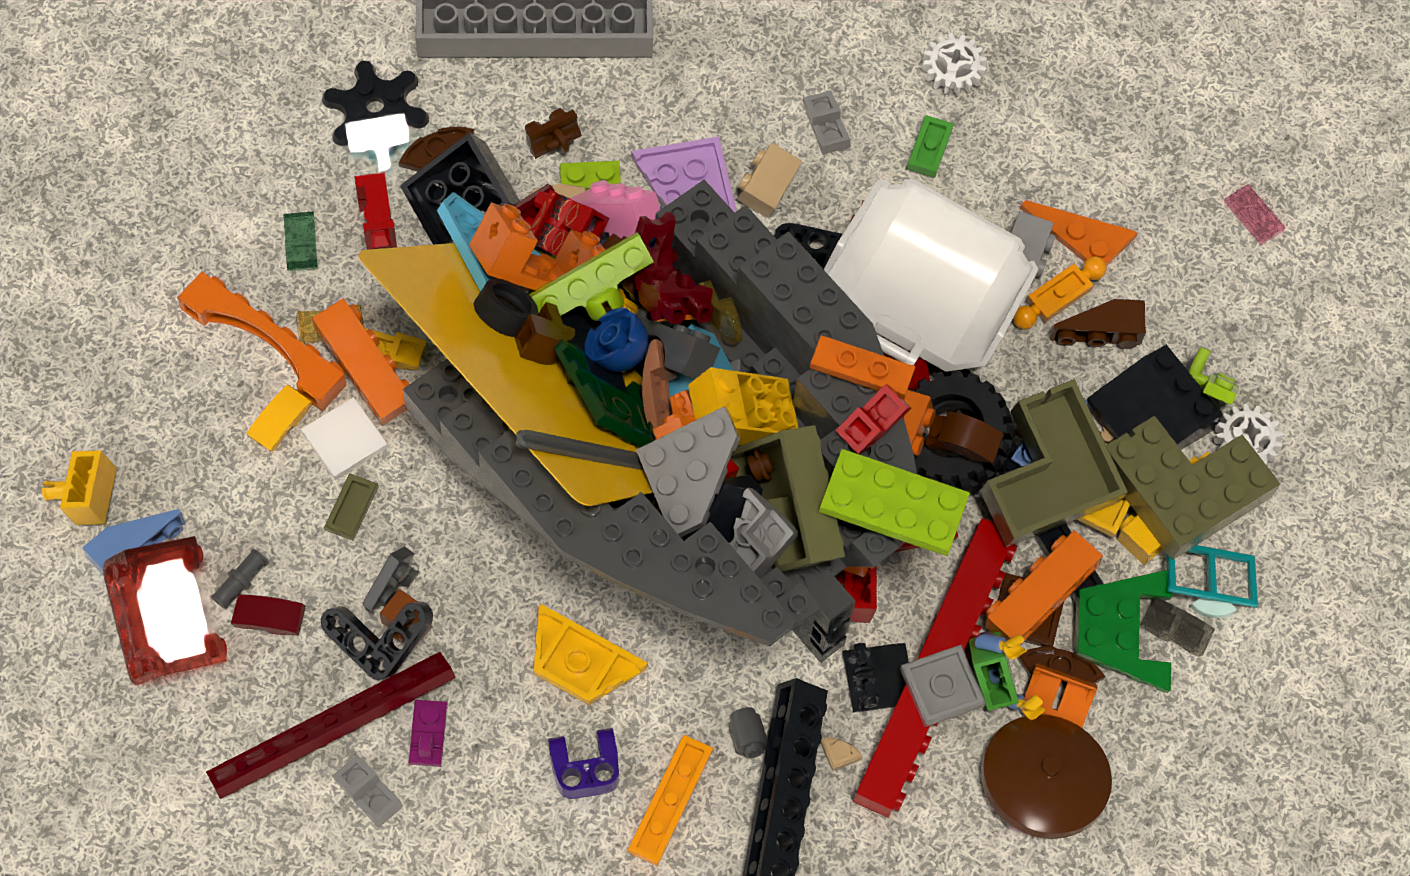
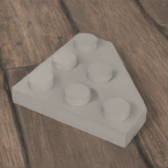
M725 406L636 449L661 513L680 537L706 525L710 515L708 511L715 494L719 493L728 471L726 467L733 450L736 451L740 441V436Z

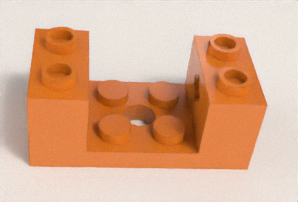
M492 202L469 244L487 275L532 290L541 288L606 250L601 245L600 238L589 231L580 233L570 230L555 259L546 254H540V256L531 254L538 240L530 230L531 226L520 215L521 211L510 204L501 206Z

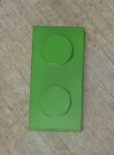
M926 115L907 169L935 178L954 124Z

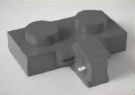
M403 547L390 553L362 603L363 606L370 611L382 605L385 606L397 592L396 590L400 584L409 587L414 582L420 571L415 570L409 565L415 555L411 550Z

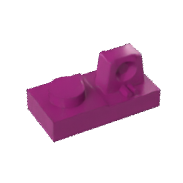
M415 700L409 765L442 767L448 702Z

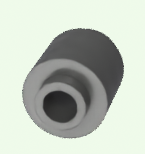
M752 707L734 711L730 715L731 721L729 726L737 753L745 755L746 758H755L762 755L767 747L768 740L760 715Z

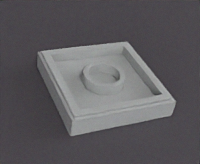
M961 645L901 665V673L924 727L982 708L986 704Z

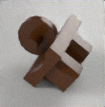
M562 108L551 112L549 116L550 121L542 125L539 122L532 121L525 125L530 150L535 159L554 149H558L561 154L569 152L568 143L582 136L577 122L578 117L573 109L565 112Z

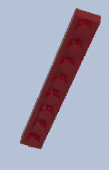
M438 652L206 771L207 776L221 799L260 778L266 777L281 767L297 761L314 750L326 746L345 734L355 731L376 718L382 717L386 713L413 701L417 697L456 678L454 672L442 653Z

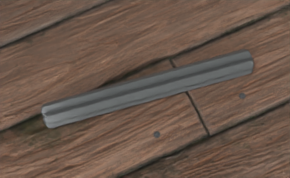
M519 430L516 433L517 439L515 444L521 449H534L593 462L644 470L637 452L531 430Z

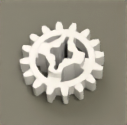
M950 33L948 40L938 36L937 44L934 42L929 43L928 51L924 52L922 71L927 72V81L935 80L934 89L943 86L945 94L950 89H954L955 94L959 95L961 88H964L969 93L971 92L972 84L975 86L980 85L981 77L985 75L987 58L982 56V47L974 48V39L966 42L965 35L962 34L959 39H955L953 33Z
M1244 404L1241 411L1234 406L1229 414H1223L1215 428V432L1218 434L1214 438V443L1221 444L1219 447L1221 448L1243 434L1260 458L1267 464L1268 461L1273 462L1277 456L1276 453H1279L1282 447V443L1279 441L1283 436V432L1275 431L1279 421L1270 422L1271 412L1262 415L1260 414V406H1256L1254 411H1250L1248 404ZM1239 422L1238 427H1233L1232 430H1229L1232 425ZM1264 445H1267V448L1265 450L1258 453L1257 450L1259 449V447H1264Z

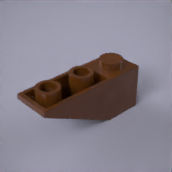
M1113 299L1054 324L1050 340L1058 341L1061 345L1088 342L1093 347L1119 344L1121 348H1134L1142 344L1146 334L1145 300Z

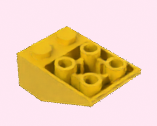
M710 367L688 384L695 420L725 406L740 436L738 445L747 444L782 430L799 428L789 382L786 378Z

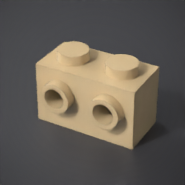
M772 142L766 150L760 148L751 163L756 166L752 174L746 172L738 185V188L742 191L737 200L768 217L779 203L802 160Z

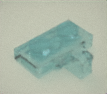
M404 113L345 124L351 155L368 152L369 159L377 158L379 172L391 171L388 155L396 154L394 146L410 143Z

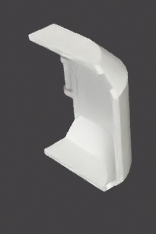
M888 179L877 180L838 241L824 268L825 272L873 323L884 353L898 361L913 366L918 357H921L946 372L987 365L1039 269L1034 261L1028 262L1023 253L1025 245L1019 237L915 179H904L902 184H890Z

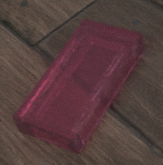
M1249 184L1229 195L1224 200L1227 207L1260 245L1279 235L1286 228Z

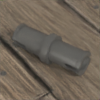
M252 549L251 553L236 569L232 568L228 572L229 577L210 596L212 600L226 610L243 589L247 590L251 586L250 581L268 563L267 559L256 549Z

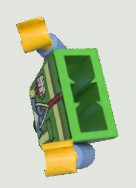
M982 632L975 638L970 639L973 665L987 710L1005 706L1017 711L1021 709L1023 714L1030 720L1036 719L1045 709L1041 707L1043 701L1037 695H1033L1027 701H1024V696L1017 694L1009 659L1014 660L1027 652V649L1022 648L1020 645L1024 638L1018 634L1006 640L1000 632Z

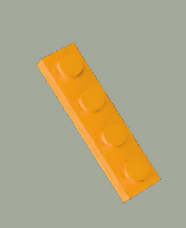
M683 735L628 848L629 854L658 867L710 759L713 747Z

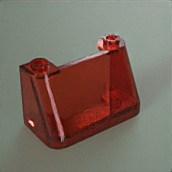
M196 536L126 549L104 562V580L127 672L134 685L162 680L219 665L227 661V645L225 640L216 633L208 632L193 573L199 569L200 563L203 562V551L201 546L197 544Z

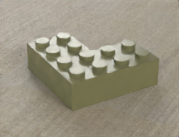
M1075 379L1050 388L1046 394L1042 391L1019 400L1010 412L1032 457L1033 463L988 480L980 490L1006 547L1116 504L1128 493Z
M1156 416L1133 428L1130 435L1125 433L1106 445L1128 491L1124 497L1172 560L1272 498L1281 484L1243 434L1193 465Z
M816 425L782 430L737 447L736 451L733 450L730 457L739 467L736 477L751 475L754 479L755 477L749 467L747 457L753 455L754 450L757 449L761 450L762 454L767 452L772 460L775 469L770 472L772 479L766 480L764 478L760 481L755 479V481L763 489L762 497L772 504L800 532L796 539L775 561V568L778 567L782 572L806 568L845 557L844 541L839 531L837 518L819 512L829 484V474L824 465L821 452L822 444L817 434Z

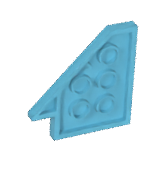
M453 192L442 202L437 212L477 287L481 291L485 283L495 277L487 275L469 244L485 214ZM533 249L531 254L540 256V253ZM517 285L518 287L522 288L527 294H529L532 291V289Z

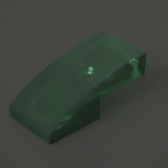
M314 211L283 214L287 271L318 269Z

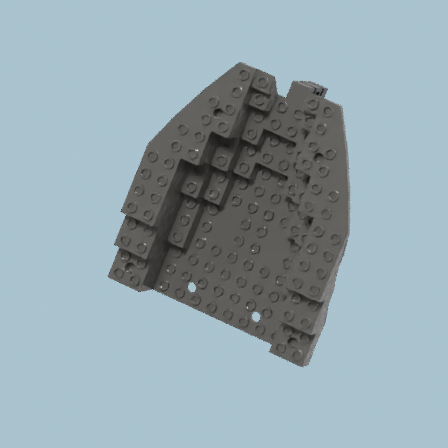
M704 179L659 210L655 215V219L661 218L665 212H672L675 216L676 223L671 249H675L678 252L677 261L672 264L673 268L680 269L682 274H689L696 286L702 285L713 289L711 320L706 323H699L697 320H684L680 325L688 328L693 324L713 333L729 362L737 359L740 360V372L788 379L798 427L816 425L817 434L822 444L823 461L830 481L841 449L856 453L835 430L858 407L863 408L878 391L811 369L810 363L821 335L884 356L873 323L789 231L779 239H776L746 205L734 212ZM640 302L637 303L638 306L648 311ZM577 306V308L586 311V309L583 306ZM445 359L403 389L406 409L422 425L454 465L482 483L490 494L521 516L535 534L562 556L629 591L692 619L767 646H771L792 630L820 663L845 645L847 639L845 634L848 633L851 622L850 616L853 614L855 605L854 598L834 576L846 567H875L906 543L837 519L839 531L844 541L845 557L782 572L778 567L775 568L774 563L760 579L711 522L686 540L680 537L664 519L654 493L644 495L640 492L632 498L593 506H586L575 501L530 450L521 449L516 446L517 437L515 433L448 359ZM644 359L633 367L642 378ZM904 417L879 440L860 454L917 474Z

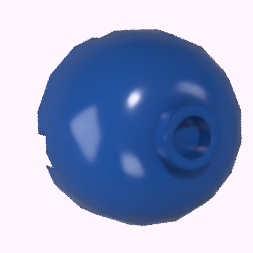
M624 307L612 309L598 319L602 324L598 326L596 331L592 328L590 329L584 343L585 354L592 359L593 363L609 372L620 373L630 370L643 360L649 345V335L647 328L635 313L630 312Z

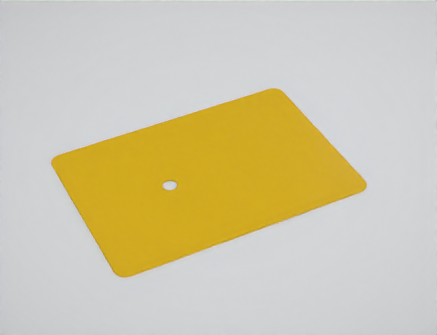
M454 243L370 249L359 252L358 257L363 265L515 435L519 430H531L633 452L640 448L634 443H626L615 432L609 429L603 430L596 424L593 415L576 386L568 384L560 359L555 364L544 365L521 358L514 337L495 331L480 319L473 304L480 290ZM634 368L622 372L626 387L632 381L642 386V377ZM529 449L566 492L580 504L593 506L632 498L640 492L644 495L653 493L644 470Z

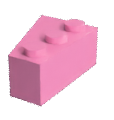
M606 180L594 182L590 185V189L570 198L609 217L610 219L603 232H609L610 236L615 234L620 238L623 236L628 238L635 234L640 216H647L649 219L655 220L656 213L661 210L655 191L644 190L642 187H627L623 183L611 184ZM593 217L586 231L591 232L594 230L597 224L596 217Z

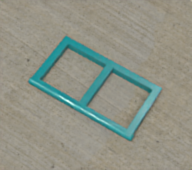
M1196 545L1186 551L1207 555L1208 591L1176 586L1175 559L1172 560L1166 553L1168 592L1258 607L1254 555ZM1215 557L1247 563L1249 599L1217 593Z

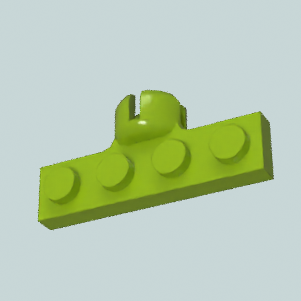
M635 233L529 295L536 303L538 312H540L545 302L557 305L560 316L582 305L592 320L599 321L598 319L606 314L602 303L606 302L610 309L623 307L624 300L617 289L618 284L654 261L640 235Z

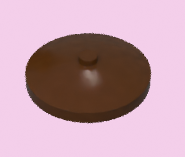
M1039 715L1036 719L1030 720L1024 716L1007 723L993 736L982 759L981 780L984 792L991 806L1008 824L1031 836L1059 839L1081 833L1099 818L1111 794V769L1101 746L1083 728L1060 717Z

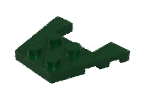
M562 339L554 347V350L593 415L596 424L603 430L609 429L615 432L628 444L634 443L639 447H643L653 441V425L650 421L647 423L645 417L642 386L632 381L626 387L628 392L626 394L590 372L584 351Z

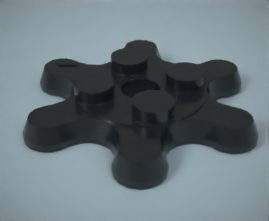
M361 61L354 69L357 82L350 90L329 88L322 96V103L325 107L337 109L344 115V122L332 134V139L338 146H347L357 137L367 136L374 141L375 150L378 154L390 156L397 150L394 135L398 128L411 126L420 129L429 123V115L424 109L410 106L407 103L408 94L416 89L419 83L418 77L412 71H403L392 80H382L377 77L376 68L369 61ZM379 101L383 104V108L379 112H371L367 109L371 102Z

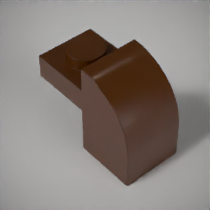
M545 302L538 315L529 314L514 337L520 357L544 365L557 363L559 357L554 347L562 339L570 343L575 336V329L563 325L557 305Z
M948 411L947 416L935 415L925 444L932 449L956 451L971 461L993 463L1004 434L981 420Z

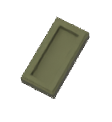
M349 473L326 521L324 530L354 541L379 488L378 483Z

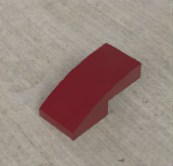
M238 594L231 625L241 629L266 630L268 633L276 635L299 636L306 606L303 603L286 599Z

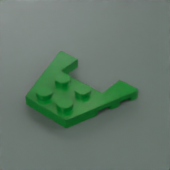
M1167 570L1088 587L1076 592L1075 655L1111 671L1116 670L1130 676V679L1139 683L1144 682L1155 687L1158 691L1170 692L1171 662L1139 659L1140 598L1170 600L1173 597V593L1167 591Z

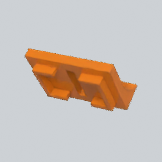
M1036 663L1024 696V701H1027L1033 695H1037L1043 701L1041 707L1045 711L1042 714L1066 719L1083 728L1098 685ZM1062 680L1066 681L1067 685L1059 707L1054 709L1052 705Z

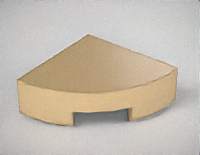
M833 737L821 739L820 744L832 771L863 759L859 750L845 741Z

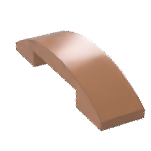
M658 339L650 342L642 378V398L647 423L649 421L652 423L653 429L663 425L664 418L673 415L668 381L679 377L678 372L664 367L665 349L663 343Z

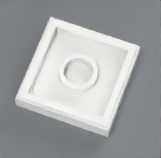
M354 397L301 429V433L335 480L388 448V444Z

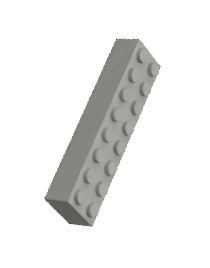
M416 0L417 56L652 57V0Z

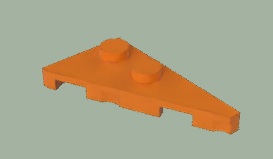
M1025 200L1020 206V210L1024 213L1054 222L1050 234L1056 235L1055 238L1084 262L1090 257L1097 256L1102 258L1108 266L1138 234L1131 229Z

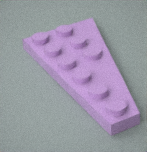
M719 137L631 151L633 161L652 190L656 192L657 198L663 207L705 179L734 212L737 211Z

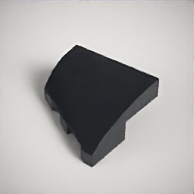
M751 475L724 478L719 493L715 494L708 511L710 515L706 524L711 522L728 543L734 538L733 527L736 518H741L746 501V498L742 497L744 491L747 488H752L762 496L763 489ZM698 530L683 536V538L686 540Z

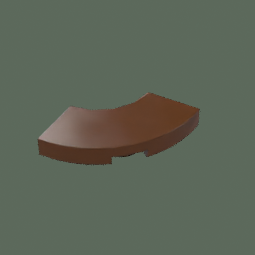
M445 127L423 138L420 137L405 150L399 161V167L418 172L466 134L471 133L474 135L475 131L468 127Z
M1052 646L1029 649L1026 653L1017 657V660L1030 679L1036 663L1093 684L1102 681L1106 677L1093 662L1075 655V651L1073 653Z

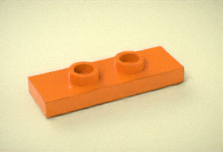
M822 335L810 363L811 369L877 391L885 384H888L902 399H905L915 370L913 365Z

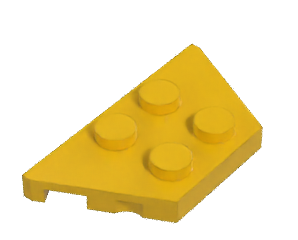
M540 604L538 608L533 669L534 675L580 701L591 705L647 669L648 662L547 606Z

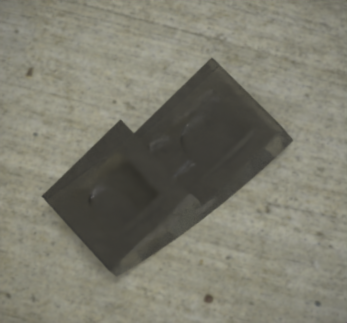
M1158 598L1152 599L1140 626L1166 642L1172 640L1197 657L1203 656L1215 631V628L1196 616Z

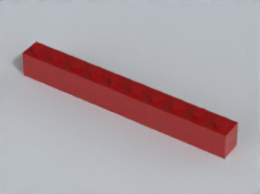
M981 518L918 659L959 645L962 646L964 651L969 640L979 634L982 626L976 624L980 614L985 617L987 616L986 612L994 599L988 597L991 589H999L1006 572L1000 569L1004 561L1011 563L1018 547L1017 545L1005 546L995 523ZM964 652L968 659L969 653ZM907 684L853 800L854 803L889 818L892 810L899 812L907 795L901 792L905 781L912 783L919 768V765L914 763L918 753L925 754L932 737L926 735L930 726L924 727Z

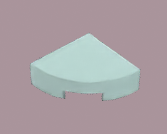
M1217 588V593L1222 594V592ZM1199 598L1191 605V608L1199 615L1213 618H1226L1237 610L1231 603Z

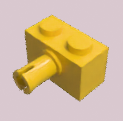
M101 450L72 451L66 481H44L43 486H49V488L42 487V496L46 501L61 500L60 509L75 525L105 524L117 468Z

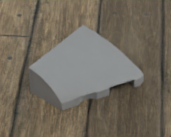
M747 488L742 496L746 498L741 518H736L733 527L734 538L729 544L761 579L800 532L752 488Z

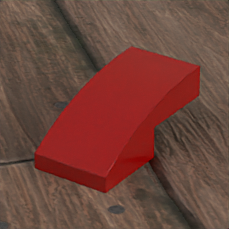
M885 384L863 408L858 407L835 431L860 455L910 411L911 407L890 385Z

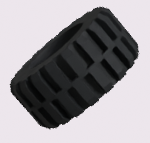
M954 370L951 371V376L944 377L943 371L934 373V380L927 382L926 378L918 381L919 388L915 392L931 397L933 409L936 410L935 415H940L949 410L969 411L1004 435L993 463L976 462L964 456L947 458L932 453L925 444V432L928 428L926 427L922 435L924 437L922 451L919 456L914 455L917 475L961 490L972 488L975 493L981 490L982 483L997 477L996 473L998 470L1004 471L1009 464L1007 457L1013 454V438H1015V430L1009 408L1001 393L995 391L994 385L987 380L981 382L978 375L969 373L968 377H963L961 371Z

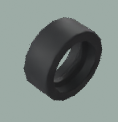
M494 278L488 280L473 303L475 311L482 321L495 331L510 337L516 336L530 313L534 315L539 313L536 303L529 294L514 283L503 279Z

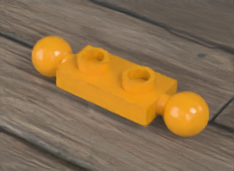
M1097 256L1090 257L1084 262L1083 270H1080L1073 263L1027 296L1026 301L1030 306L1023 305L1017 309L1013 317L1014 324L1018 328L1026 330L1036 324L1038 315L1045 323L1093 289L1094 285L1090 280H1099L1104 277L1107 271L1105 261Z

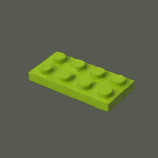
M841 449L819 512L948 557L970 492Z

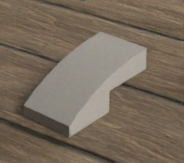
M831 90L803 97L804 107L822 155L850 148V137L841 121V110Z
M358 755L332 775L338 785L378 828L403 807L401 801L380 781L378 775Z

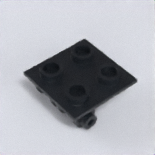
M905 642L866 647V643H857L853 645L854 649L842 651L853 713L896 707L906 685L900 670L901 665L909 663Z

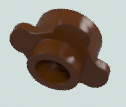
M755 449L754 454L747 457L749 467L757 481L764 478L771 480L772 475L770 472L775 469L767 452L762 454L761 450Z

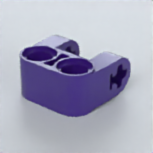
M613 728L596 730L600 757L569 762L564 736L548 738L555 781L559 793L563 797L578 799L607 794L616 789L619 783V764ZM602 770H607L613 777L608 781H601L596 778V774ZM568 776H576L580 779V783L574 787L565 785L563 781Z

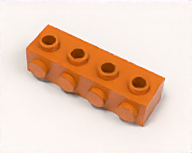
M343 298L312 318L313 326L383 426L407 410L403 389L409 385V382L406 379H399L394 372L398 368L388 353L383 356L377 347L380 342L371 328L367 331L360 322L363 317L354 304L348 305Z
M1075 530L1068 537L1065 535L1060 536L1051 547L1053 552L1046 559L1043 556L1038 558L1029 569L1032 573L1025 580L1017 579L1008 590L1010 595L1003 602L997 600L990 606L986 612L988 617L985 627L991 633L1000 632L1006 640L1019 634L1025 641L1100 566L1103 555Z

